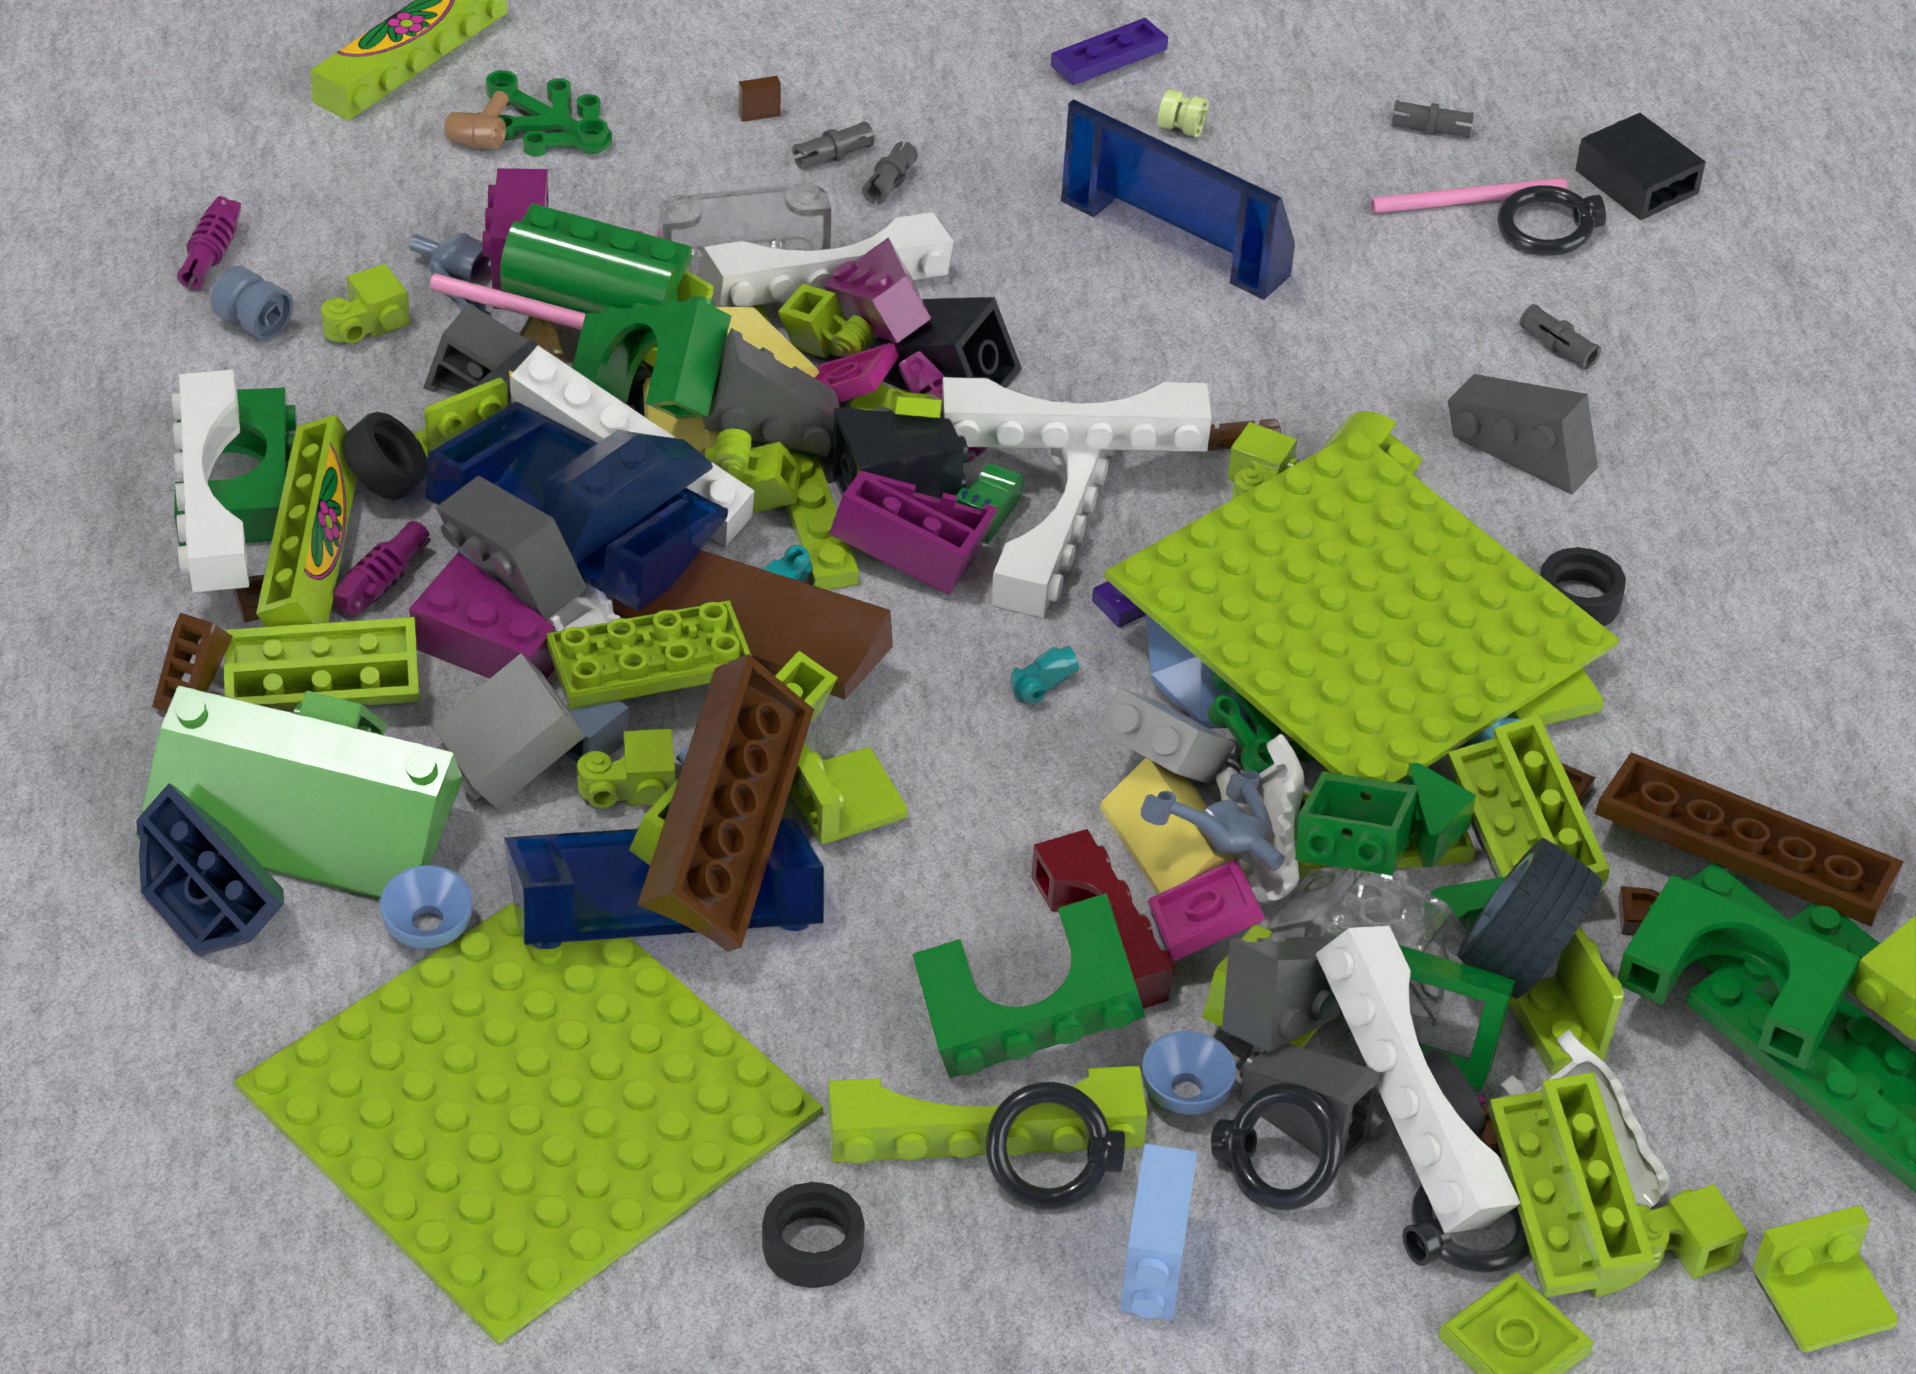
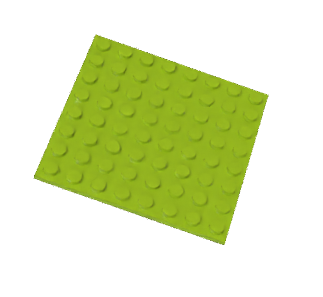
M1358 430L1108 568L1104 572V578L1331 773L1395 783L1406 781L1409 763H1420L1426 767L1430 766L1447 755L1448 752L1455 750L1618 646L1620 641L1617 636ZM1364 791L1361 793L1363 799H1371L1369 792Z
M559 874L549 878L234 1080L235 1087L497 1345L823 1113V1106Z

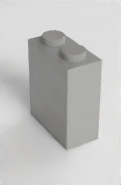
M522 653L432 726L443 742L437 749L454 753L458 766L463 772L461 785L475 800L483 796L496 809L587 736L545 676Z
M1120 687L1097 728V731L1175 774L1212 785L1215 784L1216 775L1222 771L1236 744L1158 700Z

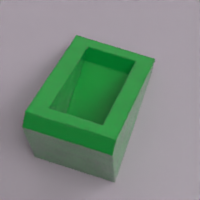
M1409 763L1405 784L1418 786L1413 835L1422 867H1433L1469 829L1476 795L1420 763Z

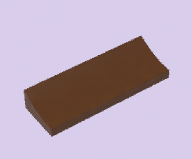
M656 535L652 537L642 559L625 586L612 600L614 614L625 619L657 614L663 610L673 611L701 606L708 602L730 600L751 656L776 676L793 656L800 651L838 677L830 695L844 700L848 698L893 647L891 611L889 609Z
M749 654L714 669L637 904L695 930L727 952L741 948L815 710Z
M1630 752L1599 798L1595 815L1816 905L1831 907L1839 914L1872 927L1885 903L1891 898L1904 862L1633 752Z

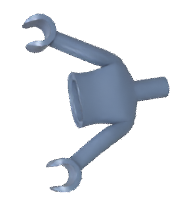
M467 233L454 234L442 243L415 234L409 244L410 250L431 257L429 269L432 276L434 273L447 277L456 276L471 283L475 282L483 274L491 258L483 257L482 241L472 238ZM450 295L460 305V313L468 304L482 312L486 310L485 304Z
M1247 770L1242 776L1232 774L1226 787V795L1231 800L1216 802L1207 807L1203 812L1176 801L1175 794L1170 791H1161L1157 797L1153 794L1146 795L1141 808V817L1151 824L1165 825L1170 814H1173L1198 826V829L1210 839L1213 849L1218 853L1250 852L1272 871L1278 870L1285 861V856L1268 843L1272 836V824L1266 806L1257 791L1261 779L1257 771ZM1235 802L1248 804L1252 816L1242 811Z

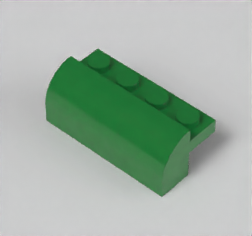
M532 203L522 222L514 221L508 233L501 259V289L507 293L586 314L603 312L606 307L632 308V305L635 303L657 305L661 303V300H674L678 302L677 287L693 258L692 246Z

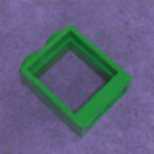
M1322 771L1299 813L1295 860L1393 876L1414 832L1418 786ZM1364 791L1369 792L1371 799H1363L1361 793ZM1349 828L1352 830L1353 835L1343 834L1342 829Z
M1399 945L1411 970V980L1485 1001L1470 1058L1419 1043L1422 1053L1430 1049H1438L1447 1055L1458 1066L1471 1086L1483 1089L1491 1072L1515 980Z

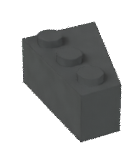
M468 304L443 332L423 389L436 392L438 388H442L457 394L472 389L474 385L530 340L506 327L490 315Z
M731 328L726 337L708 416L703 417V422L707 430L721 432L732 428L741 429L749 433L752 440L768 444L781 442L785 448L827 457L833 446L834 409L840 408L835 390L796 366L792 369L776 360L774 353L764 347L761 349L756 348L743 340L740 332Z
M1473 374L1448 399L1453 437L1571 495L1598 468L1588 394Z
M479 475L436 507L444 523L441 526V531L446 540L454 548L458 549L460 547L503 586L544 619L548 620L588 589L554 518Z
M1285 937V941L1258 938L1257 942H1246L1239 938L1229 939L1222 1030L1268 1052H1272L1342 1015L1343 1012L1316 956V953L1329 944L1331 940L1324 937Z

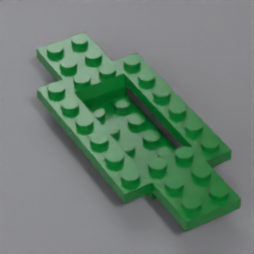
M1712 863L1687 880L1828 943L1839 946L1860 956V960L1880 944L1846 916L1839 914L1835 909L1828 906H1819L1813 903L1788 920L1716 863ZM1650 905V906L1648 907L1647 914H1648L1649 910L1651 909L1652 905ZM1710 955L1695 960L1708 970L1711 975L1688 991L1685 1004L1916 1193V1053L1845 998L1806 1069H1802L1757 1048L1767 1015L1779 996L1778 989L1770 976L1757 965L1735 956Z

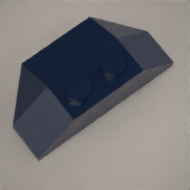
M616 430L546 479L543 513L554 518L577 565L713 469L712 462L684 439Z
M168 783L136 820L137 835L141 836L139 848L141 893L196 954L202 956L250 943L284 905V889L225 826L174 785Z

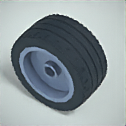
M1545 838L1540 839L1519 860L1488 900L1462 941L1457 957L1466 965L1515 980L1511 997L1515 999L1520 998L1541 978L1574 936L1599 895L1603 884L1602 879L1589 867H1586L1584 863L1577 858H1573V855L1564 849L1562 850L1560 846Z

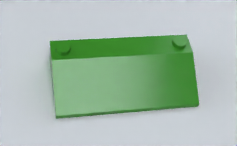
M178 685L160 727L141 814L167 784L170 783L225 826L266 871L380 900L383 889L398 873L416 866L431 864L463 777L453 752Z

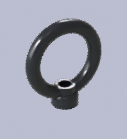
M1536 185L1520 189L1507 197L1499 208L1497 222L1501 234L1514 247L1535 255L1555 256L1572 252L1584 245L1592 236L1595 228L1605 225L1606 210L1603 199L1599 194L1587 196L1583 199L1577 193L1562 187ZM1539 201L1555 202L1572 210L1577 229L1572 234L1563 238L1539 239L1520 231L1514 223V214L1520 207L1529 203Z
M1039 1082L1020 1088L1000 1104L989 1123L986 1135V1157L991 1173L999 1186L1009 1196L1030 1207L1057 1209L1072 1205L1089 1195L1100 1183L1105 1172L1121 1173L1125 1154L1124 1131L1109 1129L1106 1118L1098 1105L1084 1092L1064 1083ZM1042 1103L1060 1104L1073 1110L1083 1120L1089 1132L1087 1163L1084 1169L1071 1182L1054 1188L1034 1186L1023 1180L1013 1169L1007 1154V1137L1015 1119L1026 1109Z
M1280 1083L1265 1087L1253 1094L1242 1105L1234 1120H1218L1211 1134V1151L1216 1160L1231 1163L1236 1180L1242 1189L1256 1202L1276 1210H1295L1319 1199L1332 1185L1342 1161L1343 1138L1339 1121L1325 1099L1305 1086L1293 1083ZM1281 1104L1295 1105L1307 1111L1319 1128L1322 1142L1321 1157L1316 1170L1306 1182L1291 1189H1279L1267 1184L1257 1174L1251 1161V1157L1257 1148V1134L1254 1129L1256 1122L1267 1110Z
M1422 1184L1416 1191L1412 1201L1411 1216L1413 1224L1406 1226L1402 1233L1406 1252L1420 1266H1425L1440 1258L1442 1261L1463 1270L1496 1272L1518 1264L1530 1252L1517 1207L1510 1211L1515 1222V1234L1512 1240L1502 1248L1492 1251H1477L1452 1242L1451 1233H1444L1439 1220L1433 1219V1207Z

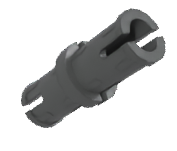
M1400 100L1395 101L1394 111L1409 113L1410 116L1394 114L1391 124L1393 126L1399 125L1425 129L1426 134L1431 135L1438 131L1470 138L1472 127L1458 125L1455 122L1472 124L1474 112L1468 113L1442 109L1436 103H1431V107L1401 102Z
M863 121L840 131L835 129L824 131L822 137L793 145V155L799 153L804 155L795 158L794 161L803 170L808 168V166L829 159L841 160L846 153L873 146L875 143L874 135L869 137L864 135L873 132L868 122Z
M903 141L896 143L890 154L877 162L874 167L875 173L862 187L863 196L867 201L874 204L877 200V204H881L886 200L892 189L901 186L906 179V171L918 158L917 150L911 143L905 142L904 146Z
M1535 304L1530 305L1522 314L1519 322L1520 326L1544 340L1546 347L1554 353L1559 350L1580 364L1584 369H1589L1598 360L1601 347L1575 332L1574 325L1568 321L1557 320Z

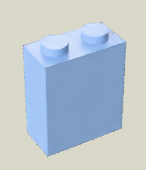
M1144 1143L1126 1257L1120 1312L1133 1313L1148 1319L1158 1317L1173 1320L1197 1151Z

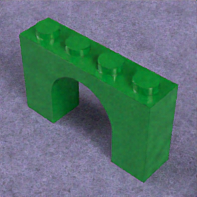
M691 296L689 300L680 302L661 300V303L657 305L635 303L632 305V308L626 309L606 307L603 312L587 313L584 317L572 369L627 404L633 377L645 355L657 345L656 361L645 404L676 419L707 417L731 315L715 307L716 303L713 300L702 296Z
M285 387L238 389L240 433L224 448L222 453L245 454L254 457L261 463L250 472L238 477L208 480V486L213 496L223 507L243 521L245 542L272 541L295 434H289V432L296 431L297 427L296 405H287ZM175 490L174 516L178 537L177 515L185 514V511H178ZM178 537L179 546H186V542L180 543Z
M1672 874L1625 949L1617 979L1623 988L1663 1005L1683 970L1693 961L1710 955H1730L1745 959L1764 970L1773 980L1779 992V996L1767 1015L1757 1048L1802 1069H1806L1850 990L1860 956Z
M1107 894L1058 908L1071 951L1070 971L1063 984L1052 995L1031 1005L1020 1007L1004 1006L985 998L977 990L961 939L912 954L938 1050L949 1078L975 1074L983 1068L1010 1059H1023L1030 1056L1033 1052L1059 1044H1071L1084 1036L1107 1029L1123 1028L1133 1021L1145 1018Z

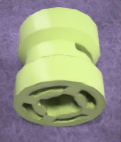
M1169 88L1159 108L1158 126L1168 130L1176 127L1182 129L1186 135L1198 137L1207 117L1208 99L1199 96L1192 98L1184 97L1181 91Z

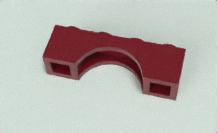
M1088 829L1034 844L1031 878L1051 912H1059L1058 908L1107 894L1142 1008L1145 1009L1169 1001L1171 979L1175 977L1173 959L1167 950H1161L1156 942L1148 917L1144 914L1140 915L1132 902L1131 892L1127 883L1123 879L1119 880L1115 875L1105 847L1097 845Z

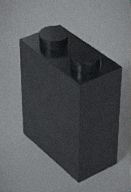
M1639 112L1581 138L1575 171L1641 221L1699 194L1706 161Z

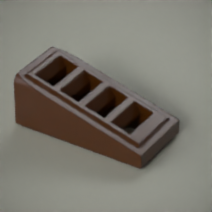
M180 613L173 628L152 707L167 713L178 685L208 692L233 636L211 622ZM193 655L196 656L194 664L190 663ZM184 673L191 675L189 683L181 680Z

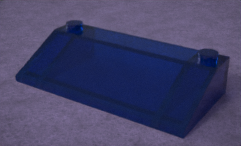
M1073 99L1068 103L1061 202L1094 218L1118 198L1233 254L1229 284L1262 300H1265L1291 276L1295 240L1282 197Z
M516 401L428 452L425 498L439 505L479 475L543 512L546 479L598 443ZM685 488L576 566L586 584L639 611L665 594L728 517V509Z
M786 818L780 821L748 929L780 926L784 930L800 931L807 929L809 924L824 923V866L795 818ZM638 828L504 837V848L517 924L524 945H532L538 949H554L561 946L562 942L697 932L671 918L637 905L650 867L649 864L629 851Z

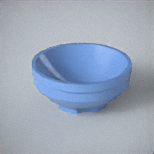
M434 865L416 866L398 873L385 886L380 898L381 916L388 932L399 942L416 948H435L455 940L469 925L473 910L472 894L465 880L452 870ZM431 913L438 915L442 919L441 925L431 931L420 930L413 924L414 920L422 914Z
M1194 1031L1168 1033L1156 1039L1144 1054L1142 1062L1143 1085L1149 1096L1165 1109L1184 1115L1207 1113L1220 1107L1231 1094L1236 1078V1064L1231 1052L1225 1045L1211 1036ZM1181 1081H1188L1197 1085L1201 1093L1192 1098H1184L1178 1096L1172 1090V1086Z

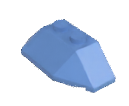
M1145 613L1151 681L1177 706L1188 712L1191 719L1207 728H1220L1214 725L1207 716L1208 707L1220 695L1229 696L1237 702L1240 708L1239 714L1247 724V713L1232 692H1223L1214 685L1212 681L1213 671Z

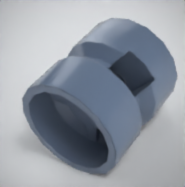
M238 265L229 268L220 276L212 290L210 300L212 311L217 316L233 325L241 326L242 330L263 341L274 339L284 330L291 318L294 305L292 296L288 291L270 281H265L260 275Z

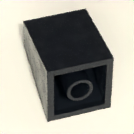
M995 297L922 299L931 317L929 321L899 343L877 337L870 346V349L887 343H894L899 358L883 381L908 392L909 390L899 372V363L919 351L944 377L988 378L1004 388L1008 387L1022 369Z
M844 407L834 409L832 476L841 496H843L860 471L916 485V493L941 499L943 493L956 496L962 488L967 489L963 473V462H968L969 459L968 446L963 435L958 436L950 419L901 415Z

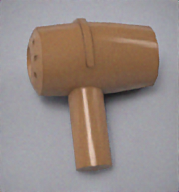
M496 91L482 113L451 112L445 121L444 131L446 138L453 142L472 146L474 149H499L503 145L506 136L505 122L499 116L509 101L508 96L504 92Z

